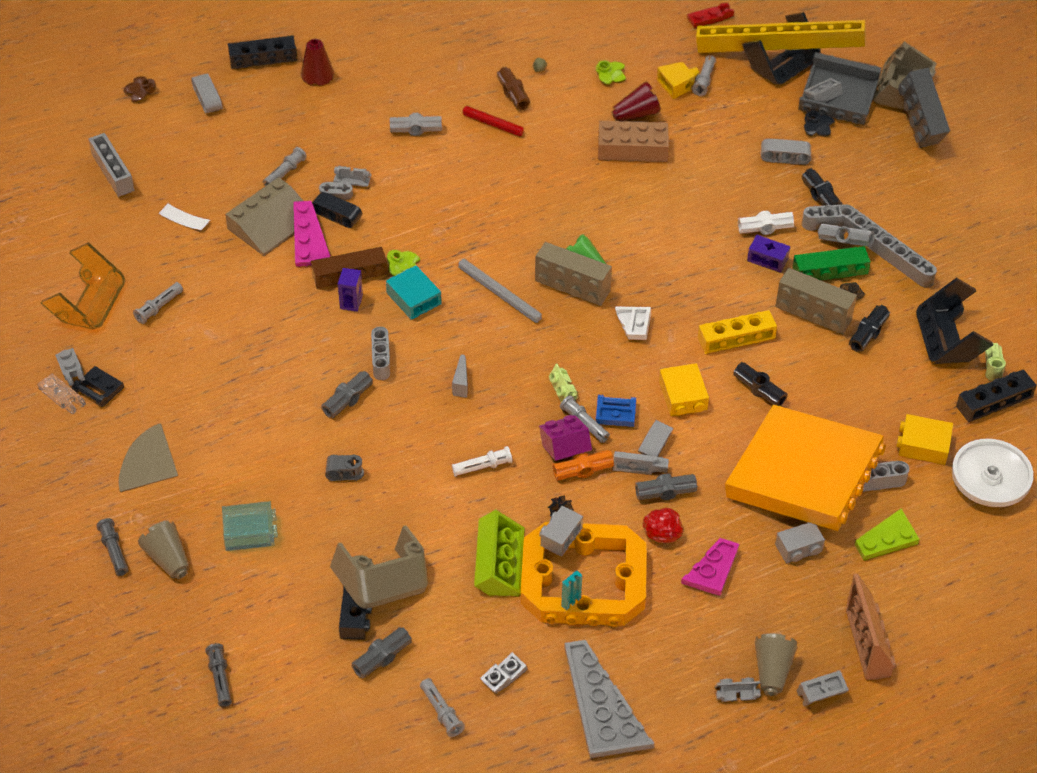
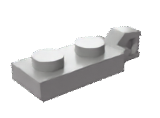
M615 451L613 470L652 475L654 472L667 473L669 459Z

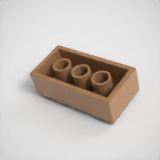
M599 121L598 160L667 162L669 148L668 123Z

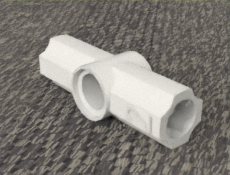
M762 211L754 217L738 218V229L741 234L760 231L762 234L768 235L773 233L775 229L794 227L792 212L771 214L769 211Z

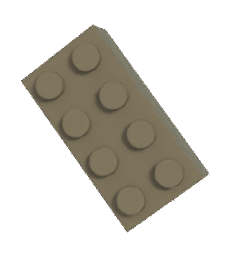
M545 242L536 254V282L600 306L610 293L612 266Z
M788 268L779 281L775 307L844 334L852 321L857 295Z

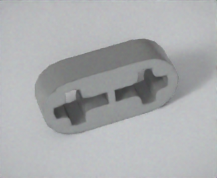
M324 182L319 186L320 193L326 192L342 200H348L353 196L352 185L346 182Z

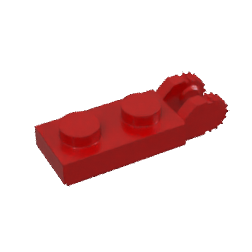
M726 2L720 3L718 7L715 6L688 13L687 19L695 29L697 26H706L729 19L735 13L733 9H730L729 3Z

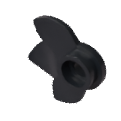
M809 111L804 118V130L810 136L815 133L820 136H829L831 134L829 125L833 124L835 120L829 115H820L817 111Z

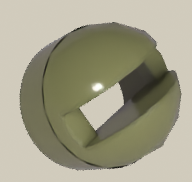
M536 58L533 62V69L536 72H543L547 67V62L542 58Z

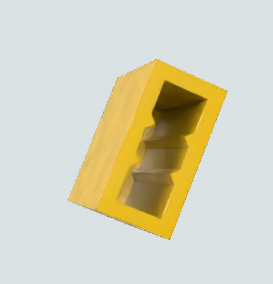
M697 363L660 369L659 383L670 416L708 410L709 396Z
M906 414L905 422L901 421L899 428L902 436H898L896 447L900 448L898 456L946 465L953 423Z

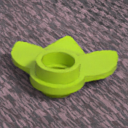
M602 60L597 64L596 72L599 74L600 81L604 84L610 85L612 81L619 83L626 80L625 75L621 71L625 67L623 63H610L609 61Z
M391 250L387 254L389 272L396 276L406 269L414 267L420 261V258L410 251Z

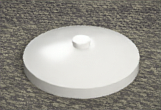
M979 439L967 443L957 452L952 465V477L958 489L972 501L990 507H1005L1021 501L1028 494L1033 482V468L1026 455L1015 446L996 439Z

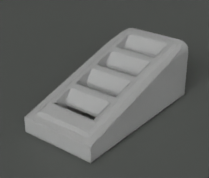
M461 354L452 381V394L454 396L467 397L465 355Z

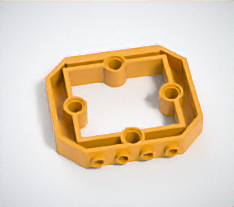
M544 522L524 537L521 605L540 622L548 624L567 623L569 625L588 624L591 626L609 625L616 627L626 625L645 610L647 543L627 525L583 523L582 530L568 547L575 548L577 553L581 555H589L594 549L625 550V562L618 564L616 567L614 581L615 586L619 590L625 591L624 600L591 599L586 595H581V599L579 601L576 599L573 606L570 604L567 611L561 606L562 597H542V587L549 586L553 580V564L549 560L544 559V547L541 546V537L539 536L543 526H547L549 522Z

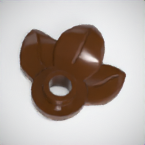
M139 76L134 78L132 83L127 84L123 91L124 93L132 94L131 101L133 103L142 100L147 94L153 93L156 90V83L153 79Z

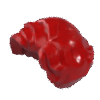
M671 508L655 509L643 519L642 526L645 534L656 542L672 543L681 538L684 528L682 527L680 515Z

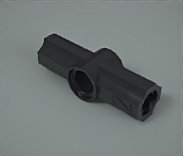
M809 168L802 174V180L810 188L811 196L815 201L819 200L823 206L843 204L835 195L832 184L829 181H824L816 170Z
M876 306L868 317H864L861 320L857 331L849 340L852 350L856 352L863 351L872 339L875 340L878 337L883 324L890 316L886 306Z
M745 362L737 365L733 375L749 386L754 396L764 397L770 403L781 406L787 399L788 394L772 383L767 373L757 372Z

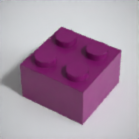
M568 415L557 421L550 420L539 426L543 448L555 461L592 450L589 428L576 415Z

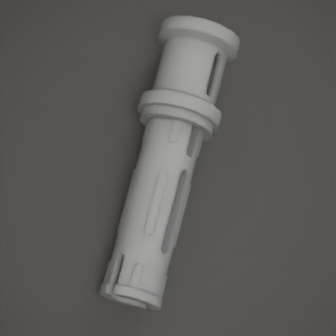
M709 56L705 58L701 73L697 75L696 83L692 87L694 94L704 96L707 93V86L711 82L710 75L716 62L715 57L711 56L710 60Z
M295 147L293 153L286 156L283 163L263 180L264 186H267L278 177L281 179L290 170H295L297 164L307 158L306 153L301 148Z
M175 282L155 299L147 300L144 306L140 309H135L133 311L135 319L139 323L144 324L149 317L158 314L162 306L183 292L181 284Z
M567 396L561 402L560 409L570 415H576L601 443L607 440L605 436L609 438L610 433L586 413L585 407L580 406L574 401L573 396Z
M431 678L423 680L420 683V688L438 713V721L444 724L447 729V735L449 737L459 735L464 730L465 725L457 718L455 709L447 705Z

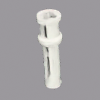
M506 446L502 450L489 451L485 456L452 464L451 466L454 476L489 466L496 468L497 465L507 462L510 464L513 461L510 449Z

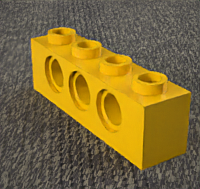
M770 310L699 325L697 338L704 353L707 354L775 339L777 325Z

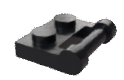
M94 366L84 375L85 380H76L71 387L75 392H81L96 401L98 406L104 407L124 388V384ZM87 385L90 386L91 388H93V389H95L96 391L100 392L101 395L97 394L96 392L92 391L91 389L87 388L86 386H87Z

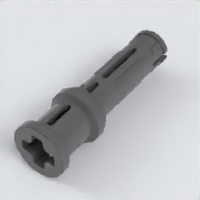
M111 518L102 519L96 525L97 530L102 535L101 542L108 549L115 574L123 576L127 574L126 572L129 569L118 541L120 537L115 532L114 520Z
M215 643L207 646L205 652L210 662L208 668L213 672L218 705L220 707H227L232 704L225 672L228 665L223 656L224 646Z

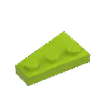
M900 509L855 541V547L864 561L916 545L920 539L903 510Z

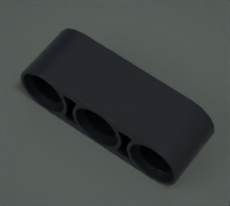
M321 192L312 201L317 215L347 228H352L363 215L362 210L358 206L326 192Z

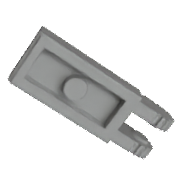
M73 348L63 350L55 355L69 386L73 385V377L78 376L81 381L85 380L83 370Z

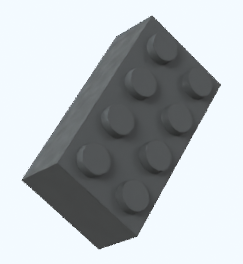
M925 68L911 71L898 85L899 94L903 97L904 108L909 115V123L914 129L915 140L920 148L939 144L950 132V128L930 70Z

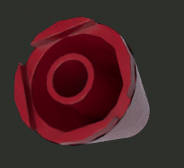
M314 38L306 44L301 68V79L311 86L312 84H318V86L326 85L332 81L334 69L323 42Z
M647 81L639 85L613 106V111L611 112L615 120L627 121L660 113L661 107L656 94L650 91L653 88Z

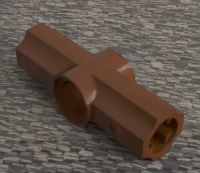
M502 67L497 72V77L503 86L505 96L507 98L510 97L517 109H520V111L525 110L530 105V100L524 92L522 81L516 79L510 68Z

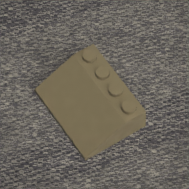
M278 177L225 214L227 229L265 256L294 235L293 202L303 200L289 184Z

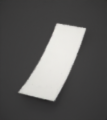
M167 204L159 213L176 223L202 230L210 221L209 219L185 213L170 204Z

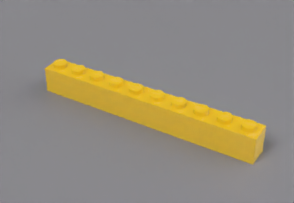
M865 20L697 26L698 53L744 51L743 43L761 40L765 50L865 47Z

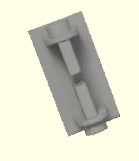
M339 165L334 168V174L336 175L333 182H346L351 185L368 187L372 174L367 169L354 168L351 171L350 167Z
M742 678L741 682H733V679H721L720 683L715 685V688H720V691H716L717 700L721 699V702L736 701V692H740V700H756V698H760V689H756L760 681H754V678Z

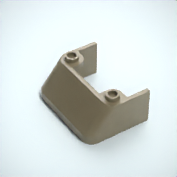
M407 526L402 527L395 546V550L401 558L374 565L364 555L352 557L343 544L338 543L330 564V568L353 600L362 608H372L423 593L428 585L424 548Z

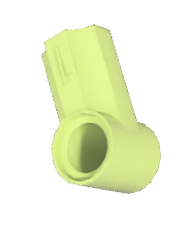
M993 343L994 345L985 351L987 368L985 376L990 381L1002 378L1006 365L1003 359L1002 347L998 343Z

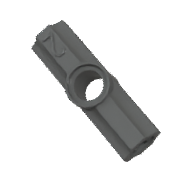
M366 371L359 372L348 383L343 382L339 384L334 395L321 405L322 411L327 417L334 418L347 406H354L358 402L360 395L373 384V379Z
M662 474L656 480L635 483L636 496L639 500L660 497L662 500H671L677 494L696 492L698 488L697 479L694 474L672 477L670 474Z
M399 627L383 640H375L369 646L366 653L351 663L355 674L359 678L364 679L379 666L385 667L394 660L396 654L412 642V638L405 628Z

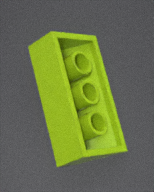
M494 510L479 519L474 587L488 595L520 596L524 527L498 510Z

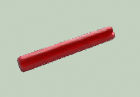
M465 106L462 110L464 116L519 137L524 133V127L470 106Z

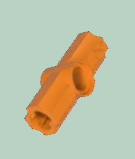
M609 450L589 455L583 452L574 455L572 459L552 464L557 481L574 476L587 478L594 471L614 467L613 455Z

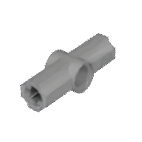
M412 113L409 117L390 118V132H409L413 136H418L423 131H442L441 116L423 117L419 113Z
M821 224L818 230L819 239L867 247L872 246L875 238L873 231L845 226ZM848 231V238L844 239V234Z

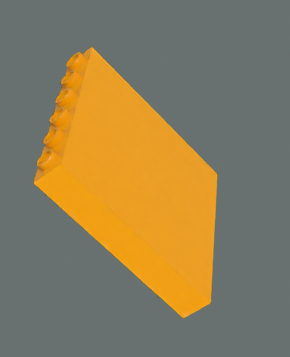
M773 405L726 481V497L839 531L841 525L846 523L849 511L854 509L857 496H861L865 482H869L872 469H876L878 458L880 455L883 456L885 452L884 435Z

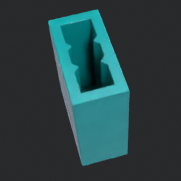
M417 265L386 280V293L410 320L442 304L441 291Z

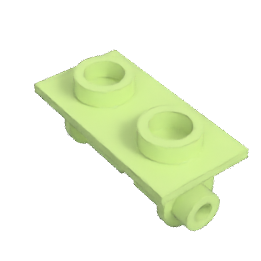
M555 364L549 379L561 402L570 395L576 400L578 392L574 385L571 384L572 381L567 370L559 368L558 364Z

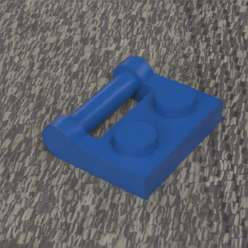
M598 395L596 422L604 425L634 427L636 397L625 399Z

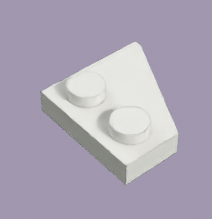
M615 307L617 317L627 338L647 340L652 313L651 307Z

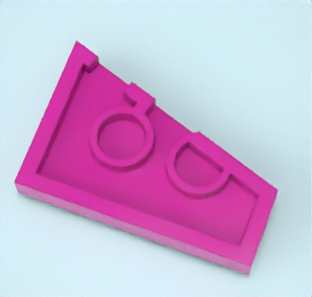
M719 538L705 553L699 563L697 562L692 570L681 579V584L721 596L738 552L739 544Z

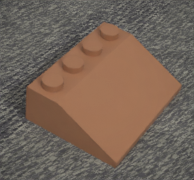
M854 574L845 610L865 679L889 678L896 664L894 656H891L889 652V639L885 638L884 622L879 618V605L875 603L872 593L860 576Z

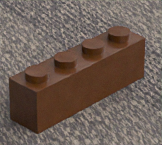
M382 247L311 261L312 275L317 289L338 285L343 268L361 270L362 280L388 274L387 260Z

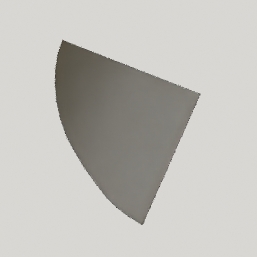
M161 423L143 432L128 449L119 474L120 492L178 476Z

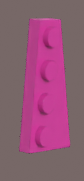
M312 201L293 202L296 266H311L312 260L330 257Z

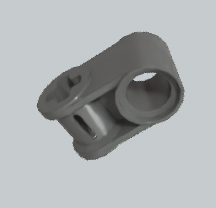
M358 455L328 456L325 477L331 481L360 480L364 476V469L361 467L362 458Z

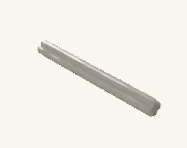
M466 259L459 261L458 267L532 321L538 323L542 319V313Z

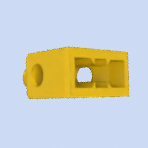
M683 62L657 68V81L672 99L692 90L694 80L699 75L697 67L689 69Z

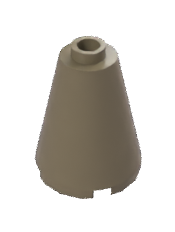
M169 520L159 522L148 529L150 533L146 536L144 534L140 536L138 540L139 546L170 577L180 579L187 575L189 564L177 527L173 521L172 523Z
M762 634L760 639L758 636L755 638L760 687L766 695L776 696L784 688L797 650V641L791 638V641L786 640L785 635Z

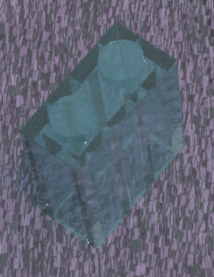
M271 501L222 506L223 535L226 551L275 546L274 538L278 537L277 525H273V521H277L276 509L271 508Z

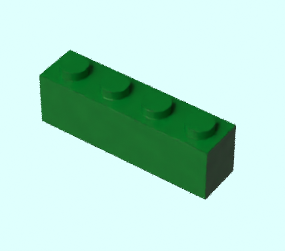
M865 246L794 255L792 268L818 280L866 275L869 273L871 261Z

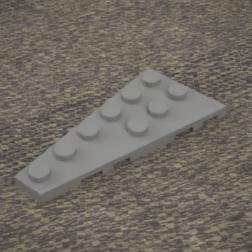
M581 640L565 643L564 648L589 757L594 758L654 748L655 743L647 736L641 722H638L633 714V710L617 686L612 683L609 674L602 668L587 641Z

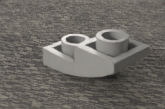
M656 420L643 440L638 453L658 457L663 446L666 445L673 428Z
M512 652L498 666L494 664L480 679L494 693H497L515 681L528 668Z

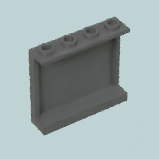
M815 52L813 65L804 91L832 78L841 83L842 95L823 103L808 99L803 92L802 97L799 99L798 109L805 112L817 111L820 115H829L838 120L865 125L880 79L881 67Z

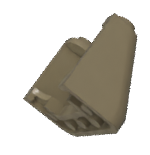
M904 41L884 63L873 101L880 105L905 110L904 100L899 94L898 85L911 71L929 68L933 77L936 73L935 67L937 63Z

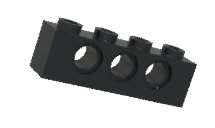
M294 35L227 43L231 69L297 61Z
M1023 369L1012 372L1005 377L996 378L987 384H981L969 391H963L959 394L956 407L968 422H972L1032 398L1037 385Z
M345 587L343 589L339 620L340 639L365 640L366 632H370L368 614H372V608L358 606Z

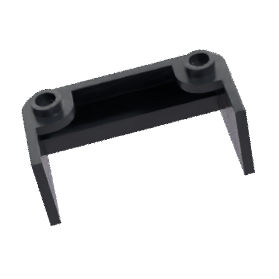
M804 12L785 16L787 23L808 22ZM761 40L742 44L752 69L776 85L785 83L812 65L815 52L821 53L820 48L785 50L772 60H769Z
M957 277L921 303L916 311L928 357L936 364L970 362L994 345L992 341L974 331L960 340L955 320L963 314V301L977 291L974 287Z

